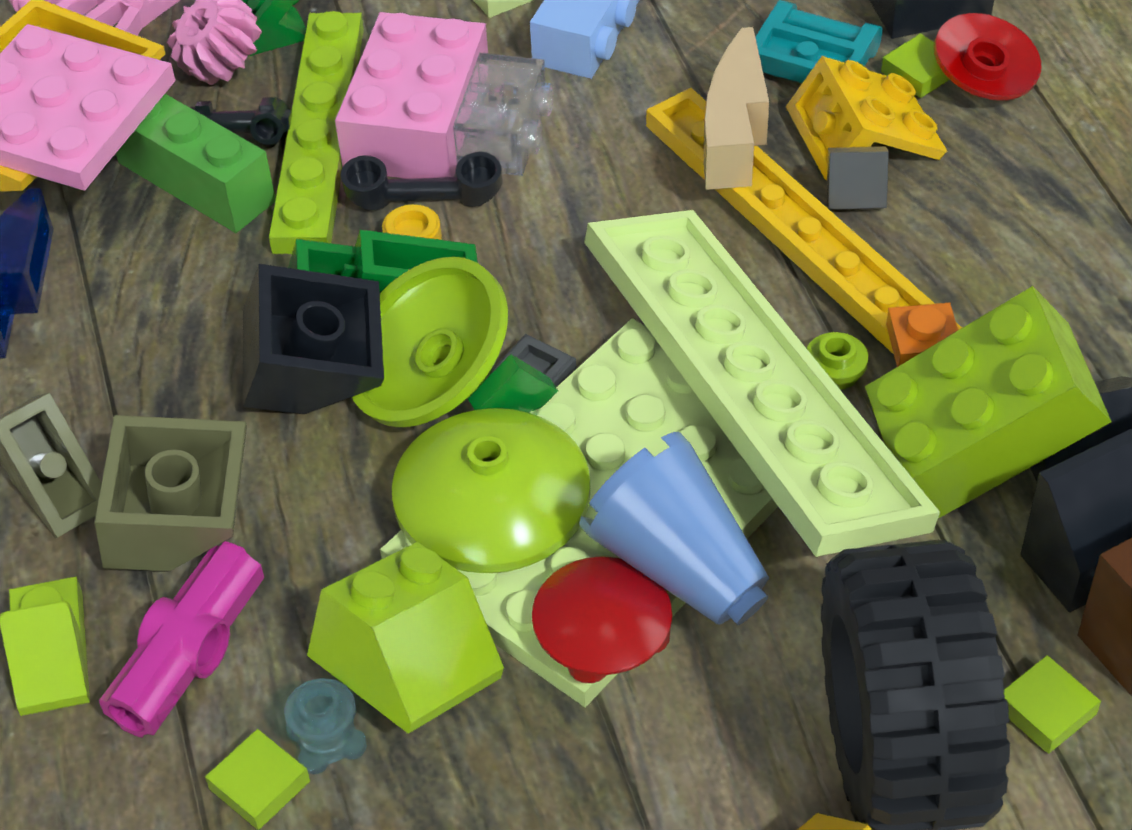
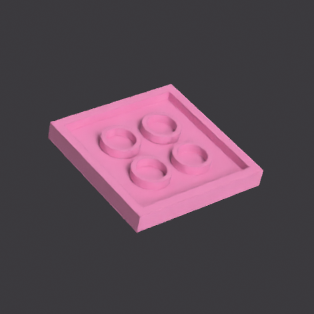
M27 24L0 53V166L85 191L175 82L172 64Z

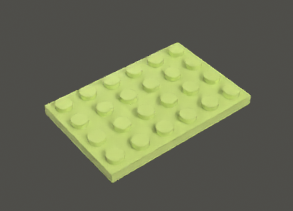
M633 318L557 386L558 392L543 407L529 412L560 427L578 445L589 469L590 501L601 486L631 457L643 448H646L655 457L669 448L661 437L672 432H680L691 443L746 539L778 507L647 327ZM589 504L585 517L594 519L597 512ZM581 527L559 550L530 566L499 573H475L458 570L469 579L494 644L586 708L617 675H606L601 681L595 683H582L575 680L569 674L567 667L556 662L544 651L533 629L532 608L535 597L542 584L554 572L569 563L584 558L601 556L619 558L591 539ZM402 530L380 549L382 559L411 545V542L406 538ZM666 590L670 598L673 617L685 602Z

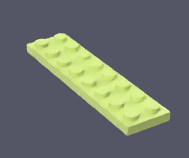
M694 210L588 223L584 241L586 246L815 557L838 553L843 549L862 548L933 533L940 511Z

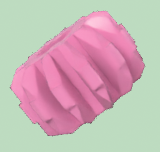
M195 0L192 6H184L182 17L172 23L176 31L169 36L167 41L168 45L172 48L171 57L177 62L179 68L189 76L193 75L199 81H204L209 85L215 84L219 79L228 82L232 78L234 70L238 67L245 69L244 61L249 55L257 51L253 43L262 33L256 25L257 17L251 12L252 9L242 0Z

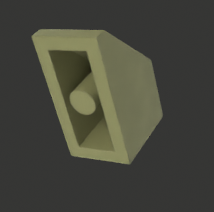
M50 392L37 395L0 415V462L12 483L53 536L58 538L96 516L102 483Z

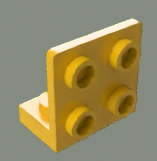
M821 56L786 105L787 111L825 180H827L828 148L871 147L874 142L937 160H940L947 152L946 147L936 132L938 127L935 121L924 113L914 96L916 90L909 81L895 73H889L886 76L870 71L853 60H847L844 63Z

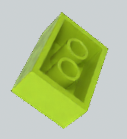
M1033 286L865 386L884 444L940 511L938 519L1112 422L1069 323Z

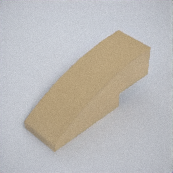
M753 27L741 28L728 45L715 69L707 94L703 160L706 190L752 186L754 146L767 145L769 98Z

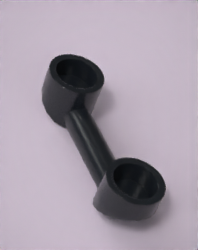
M472 152L462 157L456 165V177L388 179L384 163L376 157L367 155L352 158L341 170L344 193L354 204L367 210L383 209L389 202L460 200L465 206H481L497 194L503 181L500 161L494 155L487 152Z

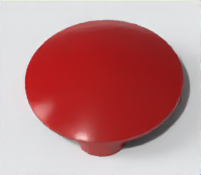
M590 557L563 566L542 584L533 603L532 624L539 644L551 658L567 667L569 674L575 680L582 683H595L601 681L606 675L634 669L648 661L656 653L664 650L670 641L672 606L665 588L621 558Z

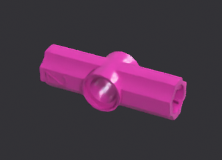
M227 541L209 549L174 599L162 597L156 600L148 609L139 628L138 648L99 700L103 713L114 720L122 730L140 738L147 734L154 735L194 677L207 678L218 668L229 644L230 626L264 579L261 564L250 557L244 548Z

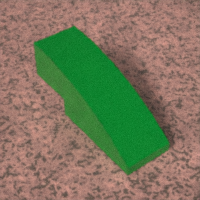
M360 230L355 246L296 239L288 268L379 281L381 293L403 273L434 259L460 257L477 263L478 261L475 244Z

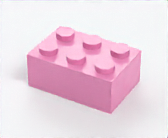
M380 12L335 119L342 167L352 158L367 155L376 157L384 163L388 177L405 179L454 177L456 165L461 158L490 75L486 23L413 16L405 13Z

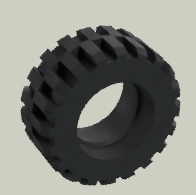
M945 539L843 549L825 567L826 577L822 580L821 589L823 595V603L821 604L823 637H821L825 666V690L828 696L830 711L829 720L836 747L835 755L838 769L841 771L845 796L847 801L851 803V813L854 820L859 823L868 824L871 830H959L983 827L1000 812L1004 804L1002 796L1007 793L1009 780L1006 773V764L1010 762V742L1007 739L1009 713L1008 700L1005 699L1003 678H1005L1002 656L998 653L996 642L997 630L993 614L989 613L986 602L987 593L983 581L976 576V565L972 558L966 555L964 549Z

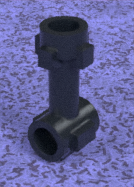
M263 97L257 110L216 112V109L213 110L211 101H199L195 107H189L233 133H251L256 141L265 145L278 144L283 133L290 130L292 110H289L288 105L283 100L276 97Z

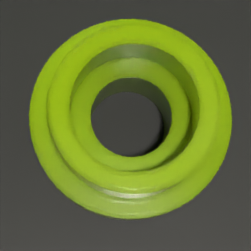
M841 332L825 333L814 338L807 347V350L840 390L853 386L867 369L868 352L866 347L860 340L849 334Z

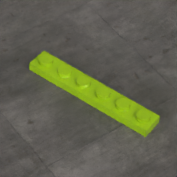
M337 11L309 13L292 106L291 125L287 134L269 234L272 254H292L296 239L325 243L332 242L341 183V170L343 168L335 119L359 64L364 32L362 13H340Z

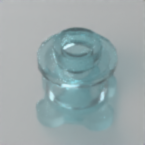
M320 678L307 681L298 686L287 698L284 708L287 735L291 740L298 743L301 750L298 757L299 763L307 768L309 774H320L324 772L328 764L344 758L355 760L364 754L367 741L364 733L356 730L353 722L356 715L355 700L347 686L336 680Z

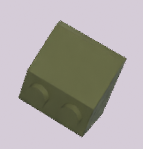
M114 415L95 517V528L103 568L171 571L233 537L247 432L246 421Z

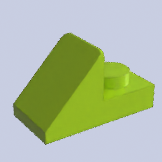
M77 577L9 589L10 611L0 614V628L16 706L20 716L90 703L83 595Z

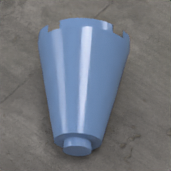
M680 432L669 433L661 437L669 448L655 457L646 448H643L624 463L601 486L589 502L597 512V515L594 519L582 516L579 525L591 539L717 625L728 621L730 618L737 625H740L754 615L768 599L762 588L767 583L769 576L691 443Z

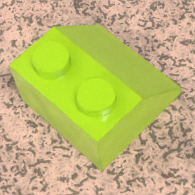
M419 542L413 543L321 589L307 656L408 734L502 677L504 666L468 577L441 559L437 553L427 549Z

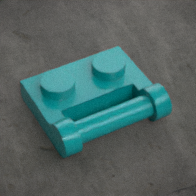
M779 0L755 38L764 73L803 83L821 56L844 63L847 60H853L865 67L868 60L874 58L878 51L883 28L870 23H864L860 27L797 10L795 3Z

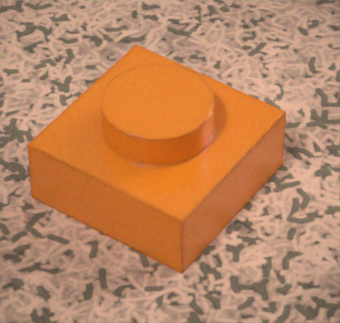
M950 302L888 308L886 326L897 367L958 331Z

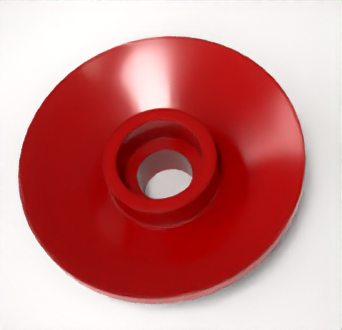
M980 13L955 16L941 26L934 41L935 58L943 73L958 87L978 97L991 100L1019 98L1033 89L1041 74V58L1031 39L1013 24L995 16Z

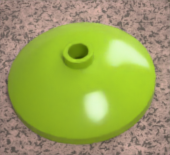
M445 257L422 263L391 282L380 293L384 380L380 387L353 396L352 399L373 420L392 427H411L430 422L449 413L466 401L491 372L505 339L508 324V306L506 296L498 280L477 262L460 257Z
M503 408L463 412L431 426L421 433L405 450L397 464L392 481L394 512L402 532L411 544L419 542L427 549L437 553L441 559L457 570L475 573H499L517 570L535 564L552 555L564 546L579 529L580 519L582 516L585 517L590 501L589 469L586 459L575 441L560 427L542 417L524 411Z

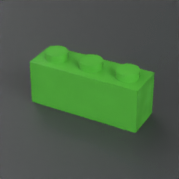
M167 94L163 95L116 152L118 163L234 233H238L274 204L276 200L266 151Z

